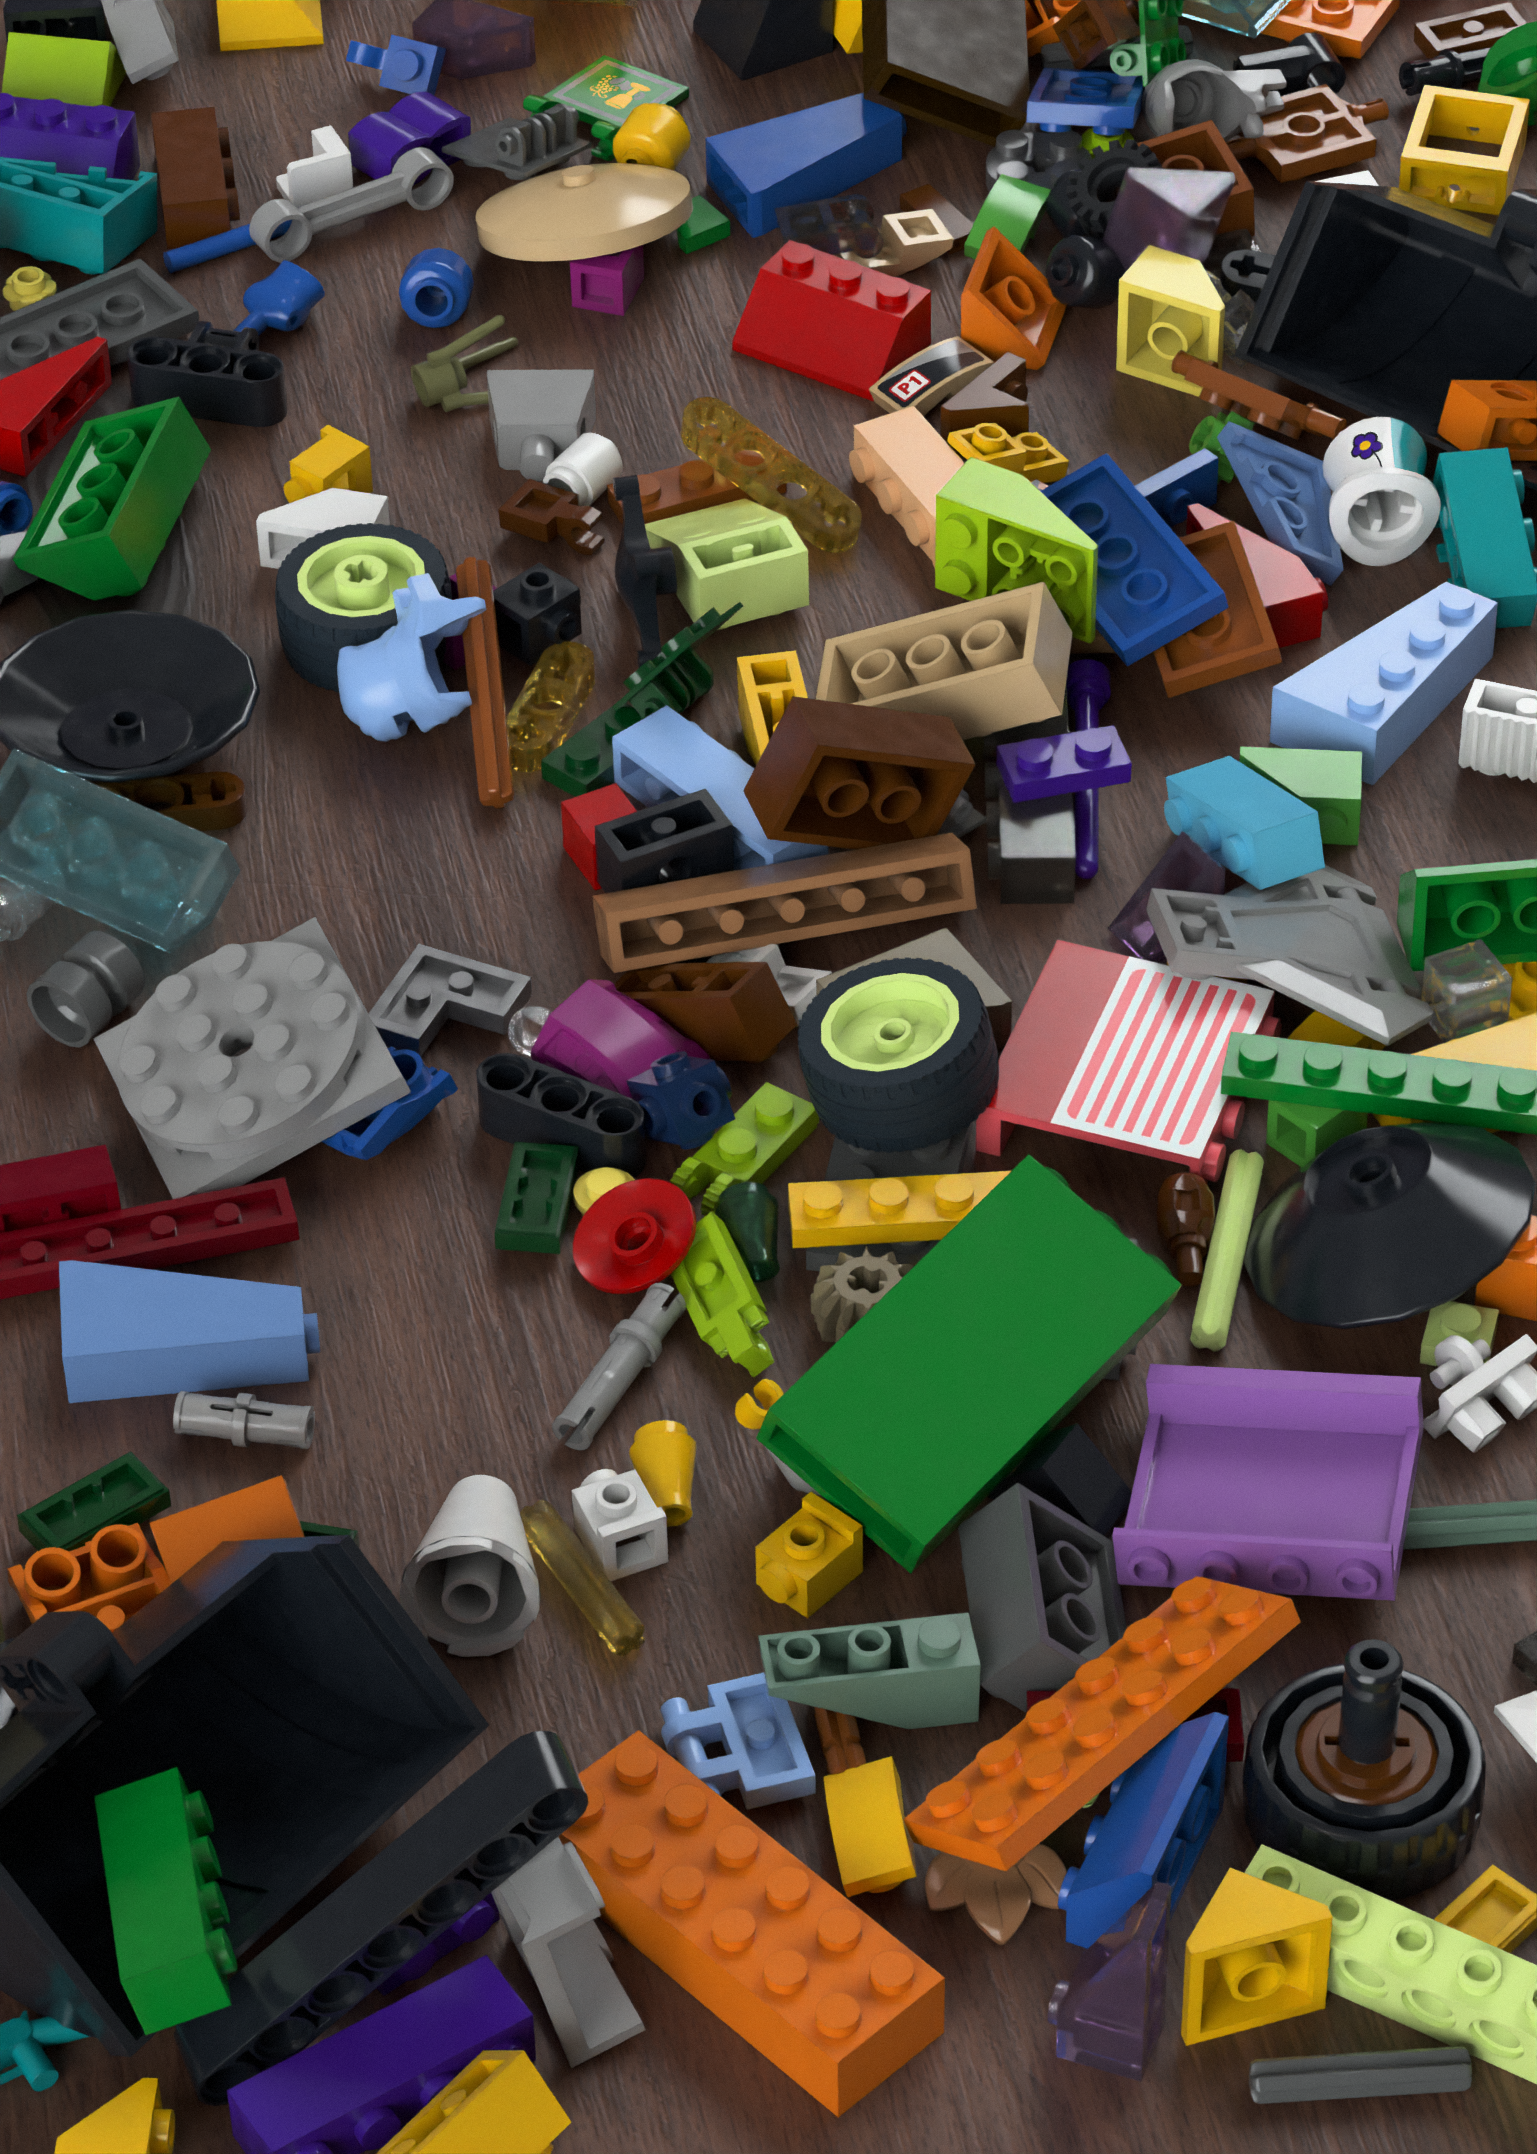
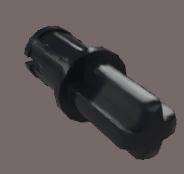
M1490 48L1459 54L1452 49H1445L1433 58L1404 62L1399 70L1401 87L1403 90L1407 89L1406 94L1409 96L1422 93L1424 85L1460 89L1463 82L1481 79L1483 63Z

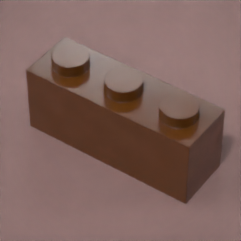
M215 107L151 113L167 249H176L231 230L230 221L240 220L237 188L235 187L228 127L217 128Z

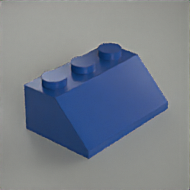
M1213 1712L1180 1724L1112 1782L1110 1791V1802L1112 1805L1107 1815L1097 1813L1088 1829L1084 1845L1086 1858L1080 1869L1073 1866L1068 1869L1061 1885L1058 1908L1066 1911L1065 1942L1145 1968L1149 1967L1223 1810L1229 1716Z

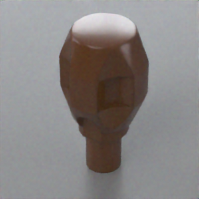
M1186 1172L1171 1175L1162 1182L1158 1193L1157 1226L1160 1237L1167 1248H1170L1171 1256L1176 1259L1177 1280L1183 1286L1190 1287L1202 1283V1258L1206 1255L1212 1238L1215 1207L1214 1196L1206 1181L1199 1175Z

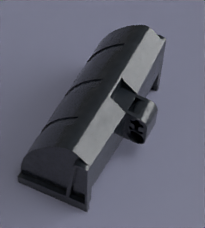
M1306 181L1235 356L1370 417H1391L1401 420L1413 427L1424 441L1449 452L1461 451L1437 433L1451 380L1537 381V190L1520 188L1512 192L1500 211L1496 225H1493L1397 187ZM1511 461L1513 470H1521L1524 485L1537 490V461Z
M350 1535L222 1541L113 1633L98 1618L88 1612H47L0 1652V1684L19 1710V1713L0 1729V1990L36 2013L55 2019L64 2027L98 2038L110 2055L131 2057L157 2033L145 2035L120 1982L94 1796L178 1767L189 1794L201 1790L214 1825V1832L206 1835L212 1841L222 1872V1877L212 1881H216L221 1890L230 1920L229 1924L223 1925L219 1929H225L237 1959L489 1726V1723Z

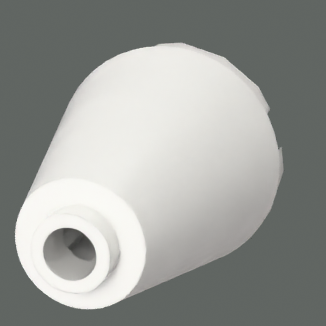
M473 1475L460 1480L450 1491L404 1571L400 1586L401 1606L426 1640L430 1636L448 1645L447 1653L461 1657L491 1656L514 1647L524 1637V1631L533 1620L535 1622L539 1612L541 1593L514 1492L505 1482L496 1477Z

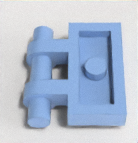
M764 1673L707 1685L709 1708L690 1712L687 1701L679 1697L669 1699L661 1706L660 1711L665 1722L661 1735L668 1754L676 1757L680 1764L720 1796L725 1791L739 1788L748 1810L816 1794L815 1773L788 1701L768 1695ZM722 1741L727 1755L708 1760L704 1751L706 1744Z

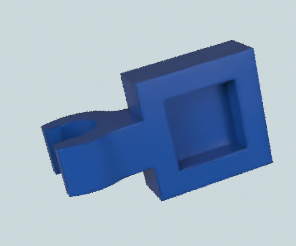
M391 34L388 50L351 40L346 61L383 70L379 86L408 94L426 91L435 96L446 49Z

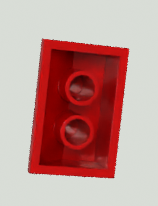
M789 240L760 268L732 340V350L874 402L869 388L897 365L931 345V290L907 282L902 278L893 277L867 268L857 262L819 251L809 245Z

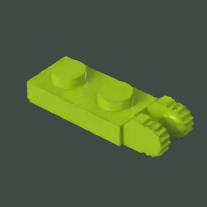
M766 1082L734 1114L735 1120L723 1125L693 1157H688L681 1167L677 1168V1171L673 1173L672 1179H670V1183L680 1188L690 1201L709 1182L712 1183L706 1189L705 1195H703L700 1208L702 1210L701 1214L706 1216L712 1211L719 1218L724 1217L725 1213H728L742 1198L747 1200L818 1127L819 1116L811 1102Z

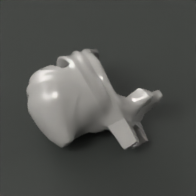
M1199 59L1183 60L1163 68L1146 86L1142 97V111L1149 128L1157 137L1212 120L1225 142L1238 135L1241 131L1245 138H1259L1264 133L1263 122L1260 117L1284 109V103L1279 92L1269 90L1283 89L1286 87L1287 82L1280 69L1223 71L1207 61Z

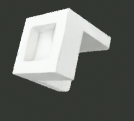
M331 125L311 131L313 157L289 163L287 173L276 177L277 189L283 198L290 201L296 208L353 188L351 153Z

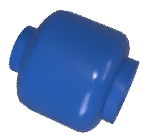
M432 248L422 251L411 259L402 276L399 288L402 308L410 319L421 326L430 328L449 326L459 320L468 307L474 286L471 269L466 261L452 250Z

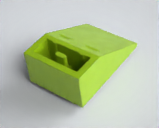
M970 457L936 494L935 588L973 601L1045 582L1073 632L1072 637L1090 644L1094 641L1098 545L1022 474Z

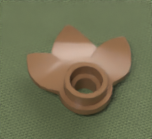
M1040 1843L1007 1871L941 1852L933 1858L925 1876L926 1899L929 1909L932 1911L954 1909L965 1904L977 1926L995 1943L1004 1945L1022 1925L1031 1902L1042 1907L1059 1909L1058 1897L1067 1870L1056 1852Z

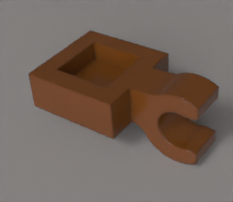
M532 479L527 480L498 509L500 528L531 539L549 543L559 534L572 549L583 555H593L605 542L603 536L590 532L602 519L600 511L590 506H578L576 493Z

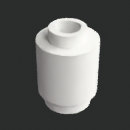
M584 433L547 467L546 476L542 483L576 493L578 506H590L607 489V485L613 483V478L621 476L623 471L622 459L612 441L596 433Z

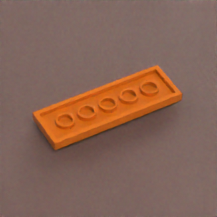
M1200 1576L1181 1583L1173 1590L1171 1597L1146 1618L1131 1624L1125 1630L1123 1637L1102 1655L1080 1666L1075 1673V1677L1049 1699L1040 1701L1032 1706L1026 1713V1718L1002 1738L984 1746L977 1753L976 1759L955 1777L933 1788L927 1794L926 1801L903 1819L913 1843L1002 1871L1009 1870L1295 1628L1301 1621L1292 1599Z

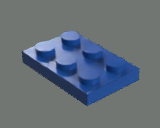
M1044 68L1027 101L1026 123H1040L1039 129L1046 132L1071 131L1072 125L1093 126V132L1100 135H1121L1125 133V128H1134L1142 109V97L1146 87H1143L1142 76H1120L1114 71Z

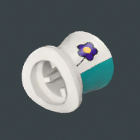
M1373 417L1358 421L1341 431L1330 443L1324 455L1323 475L1333 492L1329 503V522L1332 534L1340 548L1350 558L1369 566L1390 565L1411 555L1429 537L1440 515L1441 501L1435 485L1428 478L1424 477L1427 464L1426 446L1418 432L1401 420L1391 417Z

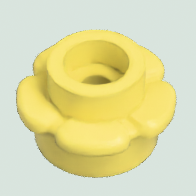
M33 266L22 267L14 271L6 279L3 296L9 301L10 308L16 311L54 295L57 291V284L51 280V276L48 273L43 272L40 268Z

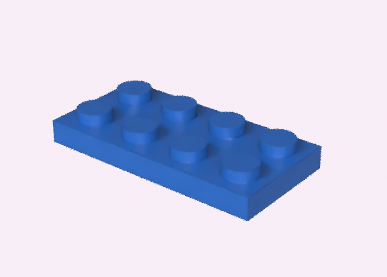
M1107 453L1040 491L1098 545L1095 628L1127 667L1229 608L1225 592Z

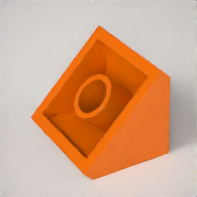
M994 226L985 234L961 294V338L994 361V363L1004 354L1010 352L1026 360V369L1038 370L1046 363L1067 305H1063L1053 297L1047 278Z

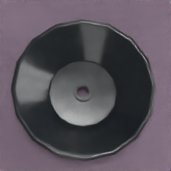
M124 610L77 617L33 635L0 662V741L19 760L63 778L126 783L166 776L214 756L247 727L260 695L253 660L224 631L181 614Z
M1431 1121L1363 1129L1339 1139L1280 1184L1252 1222L1244 1265L1258 1298L1294 1322L1338 1329H1352L1400 1322L1457 1299L1502 1265L1530 1225L1536 1182L1519 1149L1481 1127Z

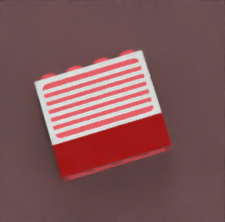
M1057 940L999 1057V1080L997 1089H995V1095L991 1098L989 1106H986V1110L976 1120V1151L1000 1157L1015 1125L1019 1124L1190 1166L1189 1173L1201 1176L1206 1183L1208 1181L1217 1182L1220 1178L1226 1156L1225 1141L1227 1138L1235 1140L1238 1137L1245 1113V1103L1243 1102L1245 1097L1221 1094V1077L1231 1032L1280 1038L1281 1018L1273 1017L1275 990L1215 976L1202 980L1191 979L1178 972H1172L1168 965Z

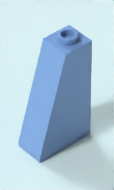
M74 1260L59 1261L62 1359L69 1403L174 1394L180 1391L196 1392L309 1381L307 1354L320 1353L317 1313L304 1314L301 1287Z

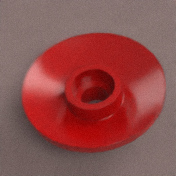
M637 1179L609 1190L590 1206L576 1229L573 1239V1258L578 1271L591 1286L612 1294L634 1293L647 1289L654 1283H659L681 1264L692 1246L696 1233V1215L693 1205L680 1188L661 1179Z

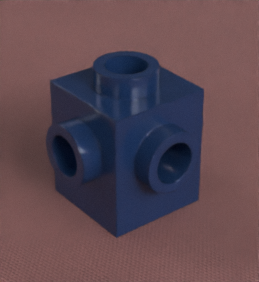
M685 1051L675 1052L655 1060L650 1065L651 1069L626 1080L633 1100L638 1102L644 1110L647 1139L677 1144L681 1149H691L704 1145L716 1133L715 1129L735 1120L729 1102L732 1096L731 1086L727 1076L716 1065L715 1060L690 1057Z

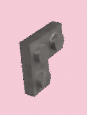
M418 944L368 1014L387 1048L392 1046L396 1050L408 1049L422 1056L448 1018L505 1035L532 996L531 977Z

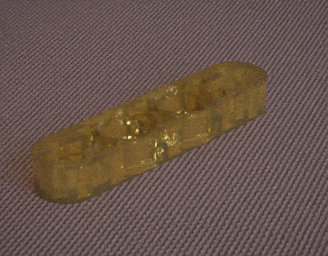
M701 397L688 403L683 412L681 438L683 443L692 452L761 505L786 516L795 531L817 548L825 552L840 553L851 549L856 544L862 514L860 507L851 498L725 402L717 398ZM697 423H699V424H701V425H703V426H705V427H704L703 429H701V428L697 427ZM710 424H716L717 429H715L713 426H710ZM751 450L761 454L765 461L758 466L750 467L739 463L734 456L740 451ZM784 483H797L807 491V494L800 499H788L782 496L777 491V488ZM817 503H821L820 508L816 506ZM825 520L834 525L831 527L826 526ZM839 520L842 521V522H844V523H845V527H843L842 525L838 524L837 522H838Z

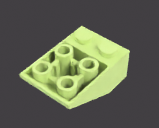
M744 498L645 524L651 549L672 548L677 576L676 595L693 623L713 607L722 615L739 602L742 603L743 607L717 630L770 615H778L809 605L808 549L788 518L784 515Z

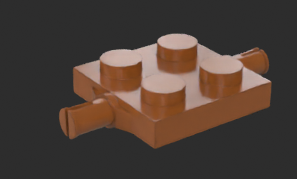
M1327 84L1281 96L1284 109L1260 117L1263 122L1264 133L1259 138H1245L1241 131L1238 134L1240 138L1226 141L1237 161L1248 157L1257 158L1280 183L1295 181L1308 175L1337 167H1346L1354 162L1375 157L1376 138L1364 125L1387 120L1389 109L1383 98L1359 105L1350 104L1339 98Z
M1180 350L1173 359L1172 372L1185 376L1184 380L1203 387L1199 396L1200 399L1228 411H1234L1249 420L1299 440L1302 430H1305L1319 437L1325 435L1334 440L1341 431L1346 429V419L1319 409V406L1315 403H1309L1305 406L1222 371L1215 361L1209 360L1207 362L1187 354L1183 350Z

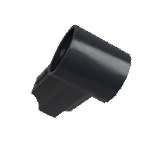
M1318 33L1299 35L1290 42L1287 48L1239 56L1237 60L1233 61V71L1280 69L1287 82L1286 87L1269 90L1278 91L1280 96L1327 84L1337 94L1344 86L1346 79L1345 69L1327 40Z

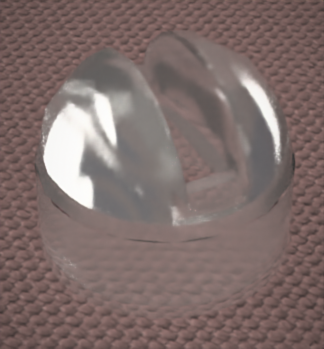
M527 1006L518 1010L513 1015L509 1023L508 1035L511 1044L518 1052L531 1056V1049L538 1037L536 1034L523 1028L527 1018L543 1027L549 1014L553 1011L543 1006Z

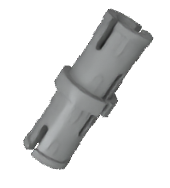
M180 1391L174 1406L173 1429H175L174 1433L179 1435L189 1434L231 1439L233 1446L249 1447L252 1442L309 1449L314 1434L315 1411H313V1406L284 1405L257 1401L255 1394L239 1393L237 1398Z

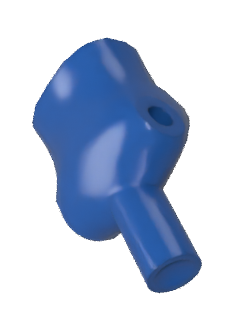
M283 260L272 274L254 283L245 291L243 304L250 314L233 331L241 332L244 327L255 328L258 331V336H260L268 327L282 331L296 330L305 324L311 309L325 296L323 286L308 271L290 261Z

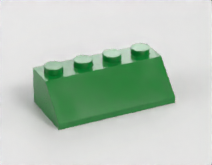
M180 397L84 422L13 558L19 569L94 601L115 595L127 597L135 594L146 585L148 576L160 552L164 549L165 542L177 518L182 513L183 506L195 482L198 480L200 471L211 451Z
M1537 859L1413 869L1401 874L1397 925L1406 959L1412 971L1537 961Z

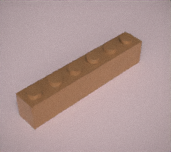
M953 833L592 896L600 955L613 973L764 947L769 944H781L977 909L970 849Z

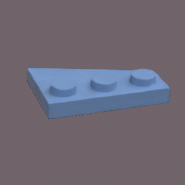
M1228 421L1217 436V439L1269 541L1300 557L1314 578L1318 577L1322 582L1332 585L1344 569L1340 545L1332 534L1329 522L1331 491L1323 475V461Z

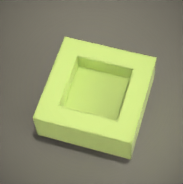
M1453 1301L1430 1309L1421 1344L1420 1363L1437 1366L1434 1354L1436 1345L1450 1335L1460 1336L1470 1344L1478 1339H1482L1489 1345L1492 1352L1498 1326L1499 1310ZM1490 1356L1485 1358L1483 1362L1486 1363L1487 1361H1489Z

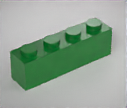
M178 1767L94 1796L120 1982L145 2035L231 2006L227 1974L237 1971V1962L225 1929H219V1927L229 1924L230 1920L221 1890L217 1882L212 1881L222 1877V1872L212 1841L206 1835L214 1832V1825L201 1790L189 1794Z

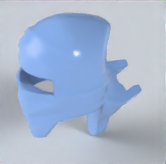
M429 573L409 577L407 579L408 588L396 589L392 592L397 613V626H392L379 639L359 646H346L339 650L337 663L338 688L341 705L347 717L353 723L360 726L361 731L365 735L372 736L377 741L387 742L406 735L409 722L412 720L416 722L421 731L426 733L439 724L448 723L450 718L457 717L466 707L471 706L472 701L469 691L449 692L441 674L435 650L443 637L462 635L467 628L469 619L487 610L484 599L475 596L451 600L440 595Z

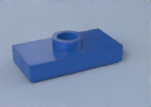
M1204 448L1138 483L1135 487L1171 528L1187 519V506L1199 503L1207 508L1216 503L1219 457Z

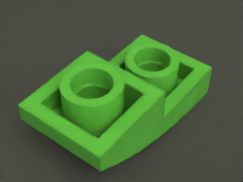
M1001 174L988 194L964 244V256L976 259L986 232L994 226L1023 254L1029 238L1034 239L1046 211V201L1051 189Z

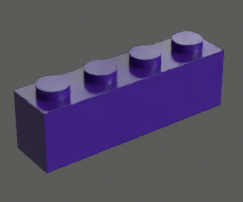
M485 1955L228 2089L227 2095L233 2136L246 2154H361L366 2150L379 2149L385 2146L483 2050H524L531 2062L535 2061L536 2048L533 2014L489 1957Z

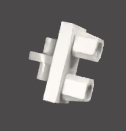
M1527 1334L1486 1363L1483 1360L1490 1356L1491 1349L1482 1339H1478L1470 1344L1460 1336L1450 1335L1436 1345L1434 1354L1438 1368L1430 1373V1379L1434 1386L1439 1389H1443L1449 1384L1452 1387L1439 1397L1440 1409L1423 1421L1424 1428L1434 1439L1450 1430L1468 1449L1476 1453L1491 1442L1506 1424L1488 1403L1493 1397L1496 1396L1517 1420L1523 1419L1537 1409V1371L1530 1365V1362L1537 1354V1345Z

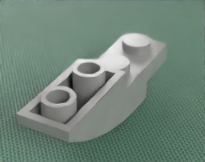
M101 0L119 56L132 84L144 78L147 80L157 79L170 71L173 63L179 61L174 21L164 6L163 0Z

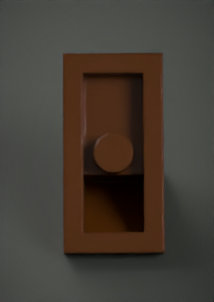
M1007 352L941 406V437L947 442L949 432L972 428L981 423H996L1005 429L1011 437L1029 432V406L1026 403L1028 396L1026 360ZM947 442V444L955 451L957 455H961Z

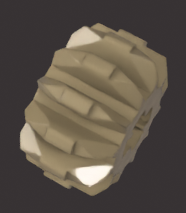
M866 1247L860 1257L853 1258L846 1253L840 1252L835 1265L821 1266L819 1276L814 1285V1293H811V1314L814 1315V1322L817 1323L821 1340L837 1342L913 1268V1265L898 1264L893 1251L880 1258L874 1257Z

